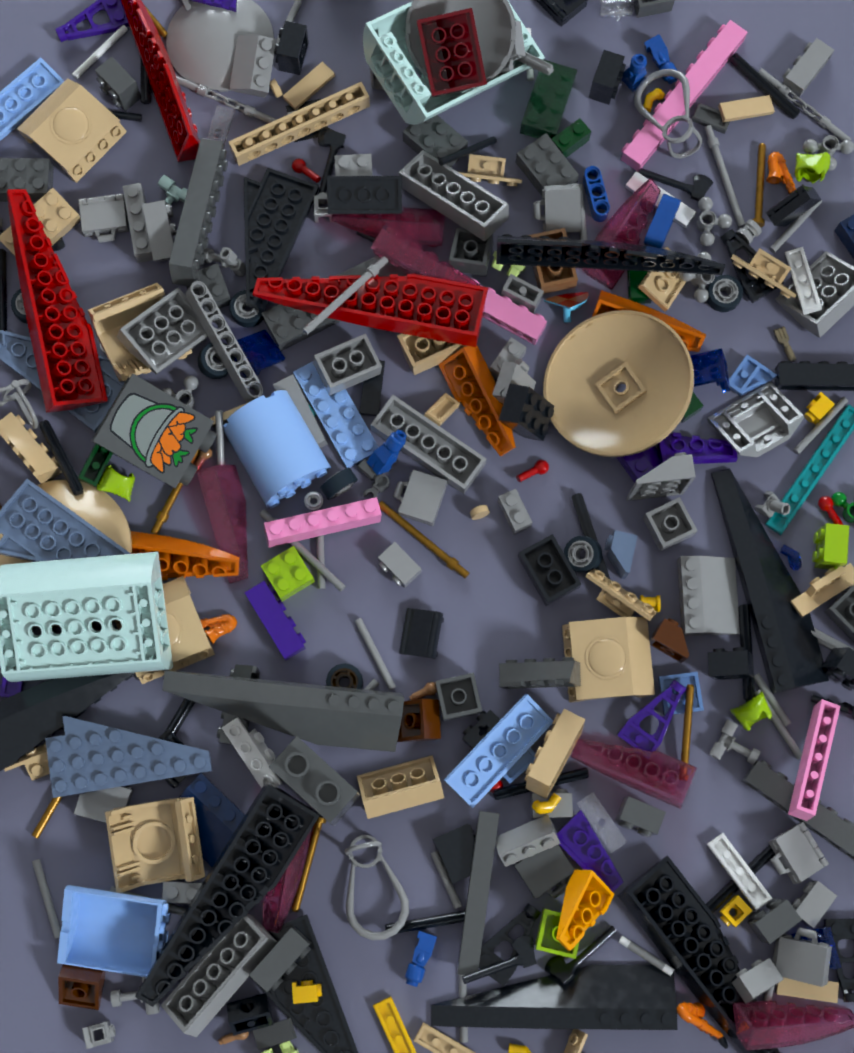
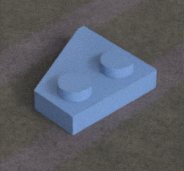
M747 354L725 386L739 396H742L773 380L777 374Z

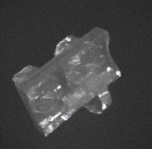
M601 0L600 17H615L616 21H620L621 16L633 15L634 0Z

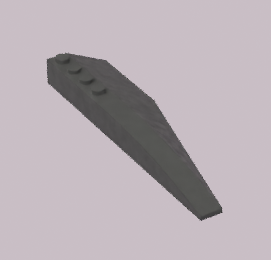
M165 670L162 689L168 693L294 737L297 736L302 740L317 745L390 752L396 751L404 705L402 693Z

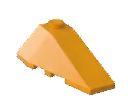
M574 870L566 886L556 939L568 951H571L584 937L585 931L589 927L595 925V920L599 915H604L614 897V893L593 870Z

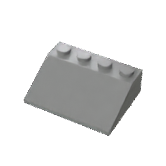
M828 251L823 253L809 267L822 310L803 315L798 295L795 298L791 296L789 299L780 294L775 299L806 330L819 338L854 306V266ZM793 282L787 288L797 293Z
M179 287L123 326L117 335V338L126 349L156 375L208 337L186 296Z
M685 452L676 453L637 479L626 497L627 501L683 495L696 477L692 454L686 455Z
M680 556L677 560L681 628L684 636L739 635L740 625L735 558Z

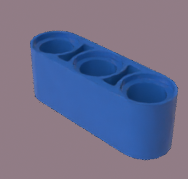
M589 166L584 172L583 185L592 218L597 222H603L607 219L610 205L600 169L596 166ZM593 175L596 179H590L588 176ZM592 192H598L600 196H594ZM597 209H603L605 212L599 213Z
M663 194L645 236L644 244L655 248H662L681 200Z

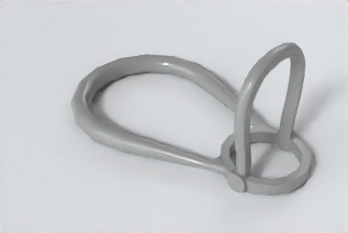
M662 69L651 73L642 80L636 88L634 104L643 117L663 132L662 135L667 142L670 155L681 159L694 154L700 149L702 137L694 128L691 118L689 119L690 86L688 79L680 71ZM672 76L682 83L685 115L673 117L664 126H661L642 105L641 96L647 85L654 80ZM678 121L688 122V131L679 138L668 137L667 130L673 123ZM692 132L698 137L697 145L688 152L676 154L672 151L671 143L678 144L684 142L690 137Z
M27 379L14 380L8 386L0 388L4 399L0 402V407L9 401L17 400L32 428L37 429L38 421L25 396L32 387L30 381ZM21 385H26L25 388L22 390L19 387ZM12 389H16L17 392H14L13 395H7Z
M361 835L351 842L349 848L344 850V853L352 861L346 898V916L350 926L360 936L370 940H385L396 935L405 925L409 914V900L404 888L382 856V843L372 836ZM362 839H369L373 841L355 845L358 841ZM377 846L378 855L372 863L360 864L354 859L353 851ZM381 861L401 901V913L398 921L390 929L383 932H372L364 929L357 922L354 915L355 867L370 868Z

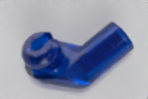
M784 544L779 552L788 557L789 566L792 570H799L802 566L800 553Z

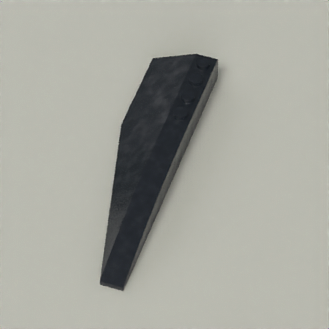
M510 234L497 237L496 264L714 275H722L725 269V264L709 259L636 244L577 240L567 237H559L558 239L548 236L534 238L529 235L513 237Z
M731 469L712 472L711 476L745 599L750 607L751 621L772 694L829 681L828 676L825 674L826 671L821 668L824 661L817 637L811 633V630L815 632L811 615L808 613L801 617L790 603L791 600L801 595L799 589Z
M135 672L51 679L1 700L0 771L17 763L19 758L26 753L29 754L42 741L45 742V738H50V735L55 731L64 728L62 716L77 718L87 711V707L99 702L102 696L109 691L115 690L118 684L124 680L127 681L135 675Z
M266 781L181 917L135 997L153 1007L208 951L222 940L278 884L320 815L284 790Z
M665 856L627 886L618 895L619 899L695 997L743 1053H782L779 1052L776 1045L777 1041L766 1025L768 1022L765 1016L761 1014L756 998L745 1004L732 984L737 978L735 974L740 969L737 965L738 960L736 956L732 955L728 946L729 942L726 936H723L719 928L721 925L718 919L669 856ZM698 922H700L697 927H695L694 929H692V927H693L695 924H697Z
M592 964L577 968L574 972L575 977L566 985L554 976L548 975L468 995L464 998L432 1004L431 1026L678 1030L674 971L669 976L654 965Z

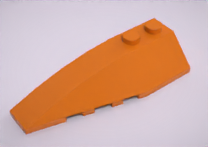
M603 290L599 294L591 316L618 310H632L652 315L674 329L683 340L688 351L699 352L706 337V334L671 316Z
M478 346L461 348L438 366L454 398L461 402L467 415L472 416L478 429L483 430L489 443L500 456H503L516 448L512 429L498 420L503 404L492 395L496 385L495 380Z
M131 531V554L158 552L162 580L182 576L184 578L189 576L204 578L205 575H213V577L239 575L240 557L185 539Z

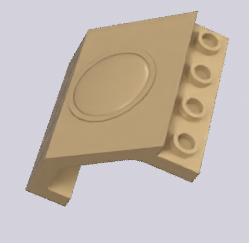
M68 78L17 128L28 143L35 142L76 183L127 132L113 113L82 85Z
M158 283L88 309L96 335L119 382L126 381L132 373L140 375L151 372L146 365L126 349L117 338V335L123 326L164 298V289ZM190 349L188 352H186L184 355L178 358V360L186 358L187 355L192 353V350Z
M184 576L164 583L163 592L173 668L170 671H176L211 657L215 653L204 631ZM115 620L117 629H121V622L119 620ZM165 670L135 672L141 683L145 684L164 676Z
M617 617L574 621L562 625L564 655L580 662L581 686L568 687L569 702L624 696L646 697L655 695L648 622L646 618Z
M194 797L164 799L113 808V810L105 812L117 893H123L144 885L178 879H186V882H192L205 877Z

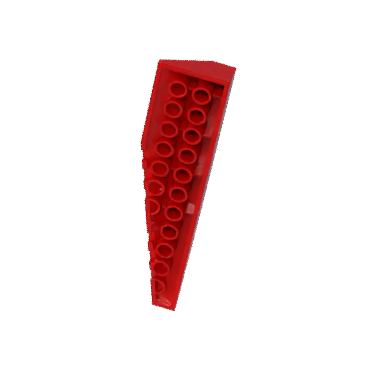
M121 0L178 162L196 159L200 144L197 136V127L192 122V114L190 108H187L185 93L181 91L161 37L142 0Z
M8 189L7 199L18 276L46 413L67 411L105 403L108 400L91 325L87 323L84 317L85 313L76 300L77 296L69 285V279L51 247L52 243L43 230L42 222L38 220L35 213L36 209L27 190Z
M390 274V276L378 277L376 275L363 284L327 318L396 333L476 347L488 287L418 274H407V276ZM361 275L329 276V278L311 276L310 279H300V277H292V279H283L282 277L257 278L253 296L319 315L359 279Z

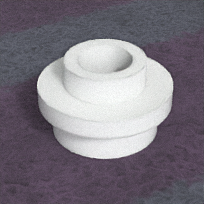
M316 491L307 493L304 498L305 506L309 510L320 509L323 505L322 495ZM311 499H317V503L311 504Z

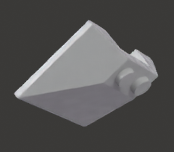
M772 382L767 383L708 417V421L739 455L759 457L789 440L804 419V415Z

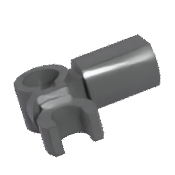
M366 459L358 465L357 469L371 481L375 480L372 484L373 487L365 490L363 496L366 497L369 493H372L374 495L373 498H378L379 492L382 493L390 485L388 476L385 474L376 475L367 464Z

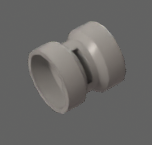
M749 219L744 224V227L736 232V235L749 245L754 237H758L762 233V230L754 220Z

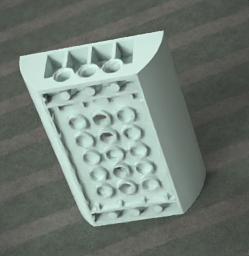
M412 2L367 22L364 27L363 48L366 62L403 120L412 125H418L531 68L515 60L513 61L512 71L495 76L487 82V85L432 97L429 79L416 67L406 45L405 21ZM511 6L515 20L521 21L517 13ZM521 21L525 52L543 60L545 58Z
M148 552L1 565L0 666L4 678L10 682L172 669L173 661L159 553ZM112 620H119L122 628L115 629L112 626ZM92 622H99L102 629L99 631L94 630ZM52 625H59L62 632L60 634L54 633ZM38 626L42 634L39 636L35 635L32 632V627Z

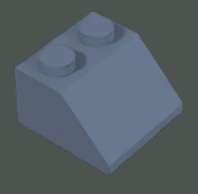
M615 530L606 540L604 550H607L606 556L620 578L625 579L630 573L638 535Z

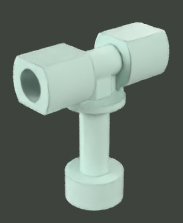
M163 175L158 182V186L166 191L167 198L165 201L170 205L173 201L178 202L179 200L184 203L187 189L177 187L175 181Z

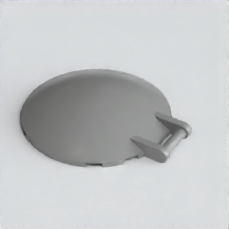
M181 0L183 6L173 16L167 30L168 34L166 35V49L173 68L182 78L195 84L206 86L210 90H219V92L231 91L229 87L237 36L262 35L274 38L268 16L253 0H237L236 12L191 0Z
M413 0L406 16L405 40L411 59L426 77H428L417 20L468 8L473 10L486 81L489 82L503 70L512 55L516 40V23L508 0Z

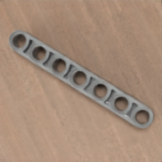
M195 281L187 289L186 298L235 386L246 402L260 397L263 393V387L207 286L201 281ZM193 289L198 290L200 295H196ZM202 306H206L209 312L204 311ZM212 322L218 325V329L212 326ZM221 339L226 340L228 345H224ZM230 355L234 356L237 362L232 361ZM240 372L246 375V379L240 376ZM249 388L255 391V395L249 392Z

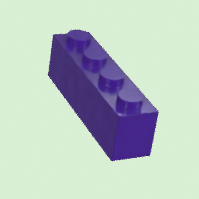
M263 581L244 592L285 661L305 649L303 645L306 643L301 633L297 634L294 627L296 624L291 616L287 618L283 611L286 608L281 600L277 601L274 594H276V591L271 583L267 585Z

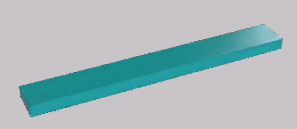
M849 404L845 407L781 500V502L790 505V512L787 515L775 512L765 523L768 528L780 536L853 432L854 407Z

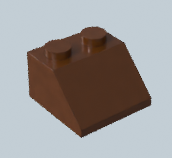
M664 618L650 638V645L682 663L689 657L683 630L675 620Z
M439 699L404 701L397 742L441 739Z
M63 964L58 976L59 1004L99 1010L105 981V971Z

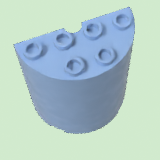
M286 390L274 391L268 398H265L263 395L252 400L235 411L227 419L228 423L223 425L225 435L267 508L270 507L272 509L280 504L279 501L283 498L287 499L295 495V490L298 487L305 488L312 483L311 480L316 477L321 478L325 476L327 470L331 468Z
M67 885L64 889L61 919L63 922L60 931L57 963L146 977L162 951L164 943L168 940L169 931H166V925H169L171 913L168 912L169 904L166 900Z

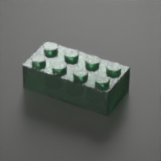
M544 60L553 65L554 71L550 75L538 72L521 123L520 133L534 138H540L547 133L550 139L558 134L576 80L577 69Z

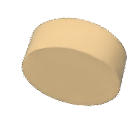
M274 78L270 81L269 86L274 96L279 98L283 96V93Z
M480 505L470 511V516L472 520H478L487 516L490 511L487 505Z

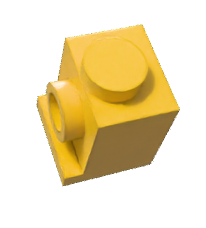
M820 392L806 407L808 411L804 414V417L807 421L816 425L835 404Z
M734 895L719 911L722 915L720 920L727 927L730 925L737 927L753 910L739 895ZM732 908L736 911L734 916H731L729 913Z
M313 980L300 981L301 985H297V981L292 982L293 1004L318 1002L319 997L322 996V985L318 983L313 984Z

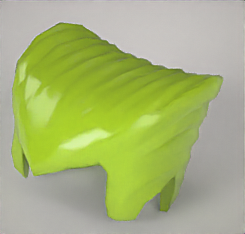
M828 152L814 155L796 153V180L801 182L804 177L812 184L819 179V182H821L825 178V174L830 166V155Z
M111 465L107 466L97 484L96 490L113 493L130 502L135 476L132 473L128 477L121 475L111 468Z
M762 691L745 704L730 709L731 713L747 731H750L751 726L761 719H771L772 717L771 710Z

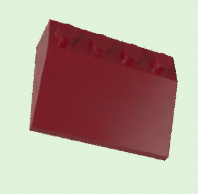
M472 8L417 20L432 97L487 85Z

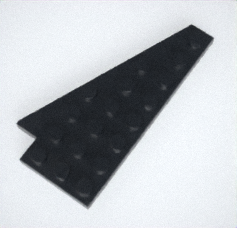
M267 168L261 182L244 177L246 304L248 307L265 312L269 301L253 296L257 278L281 276L314 202V196L319 191V185Z
M306 914L267 930L279 942L288 930L295 926L312 942L309 945L311 950L303 959L299 957L295 961L298 965L289 975L285 973L281 977L284 981L275 991L271 989L266 992L256 981L254 982L288 1018H291L292 1022L321 1053H359L308 915ZM313 980V984L318 983L322 985V996L319 997L318 1002L293 1004V981H297V985H301L300 981Z

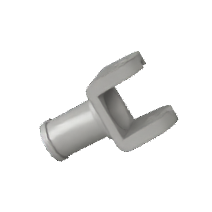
M766 491L764 493V496L767 498L766 502L763 505L757 504L754 508L758 513L769 518L775 512L782 515H787L790 512V505L781 502L772 491Z

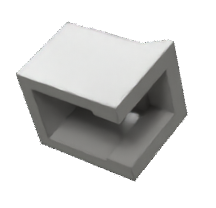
M322 192L318 196H314L315 223H319V217H329L330 222H334L333 214H327V207L319 208V204H327V193Z
M110 1020L82 1028L86 1049L114 1041L116 1036L114 1024H111ZM102 1029L104 1039L95 1041L93 1031Z

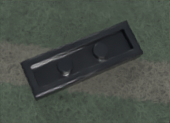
M379 360L382 365L381 374L363 381L360 415L377 416L379 414L385 361Z

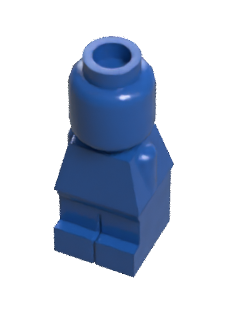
M660 34L644 42L646 52L651 53L653 61L659 70H677L673 62H670L668 49ZM672 76L662 77L669 84L678 80Z
M643 54L634 55L631 59L630 67L623 73L622 81L632 92L636 90L647 74V59Z
M397 430L392 432L386 442L374 450L367 460V464L376 475L389 472L393 463L396 462L399 451L406 442V434L403 431Z
M420 930L417 938L420 939L415 947L412 963L408 965L405 973L406 983L415 987L423 980L426 971L424 966L432 955L437 936Z

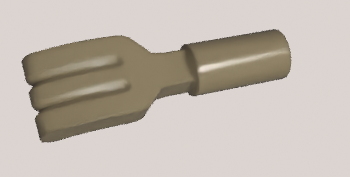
M785 326L773 330L777 342L783 345L788 360L791 362L796 361L794 352L788 343L789 336Z

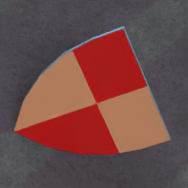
M588 292L567 293L544 299V301L563 307V321L568 323L571 322V311L581 308L582 304L588 300L589 294Z

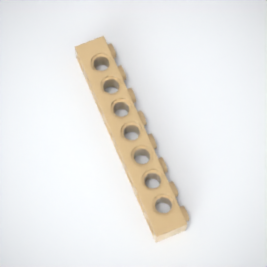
M359 82L228 141L230 150L238 166L370 107V97L363 83Z

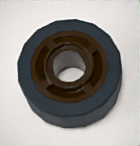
M338 664L327 674L326 686L341 687L339 685L340 680L348 678L350 684L344 688H363L362 675L351 664Z

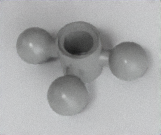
M828 135L823 139L822 143H817L813 139L806 140L803 144V150L808 154H813L817 150L819 154L828 152L830 155L828 171H832L837 166L836 159L832 157L835 151L840 150L843 154H850L854 150V143L851 140H844L839 144V140L835 136ZM825 145L831 146L832 149L827 148Z
M702 197L698 202V207L703 212L700 214L696 226L700 232H703L700 236V243L703 246H711L714 243L715 237L710 232L714 225L727 229L732 224V218L728 214H722L716 218L714 212L710 211L713 202L709 197ZM707 219L710 224H705L702 220Z
M703 251L697 255V257L711 260V255L708 252ZM679 273L683 281L691 280L695 287H699L694 293L695 300L699 303L706 302L709 296L705 285L712 283L715 275Z
M189 375L183 381L185 390H180L175 394L170 388L162 389V391L179 401L184 397H189L190 400L186 405L193 409L195 400L191 392L198 387L199 382L195 376Z

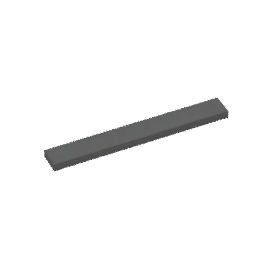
M479 811L457 967V974L467 975L479 970L499 813Z

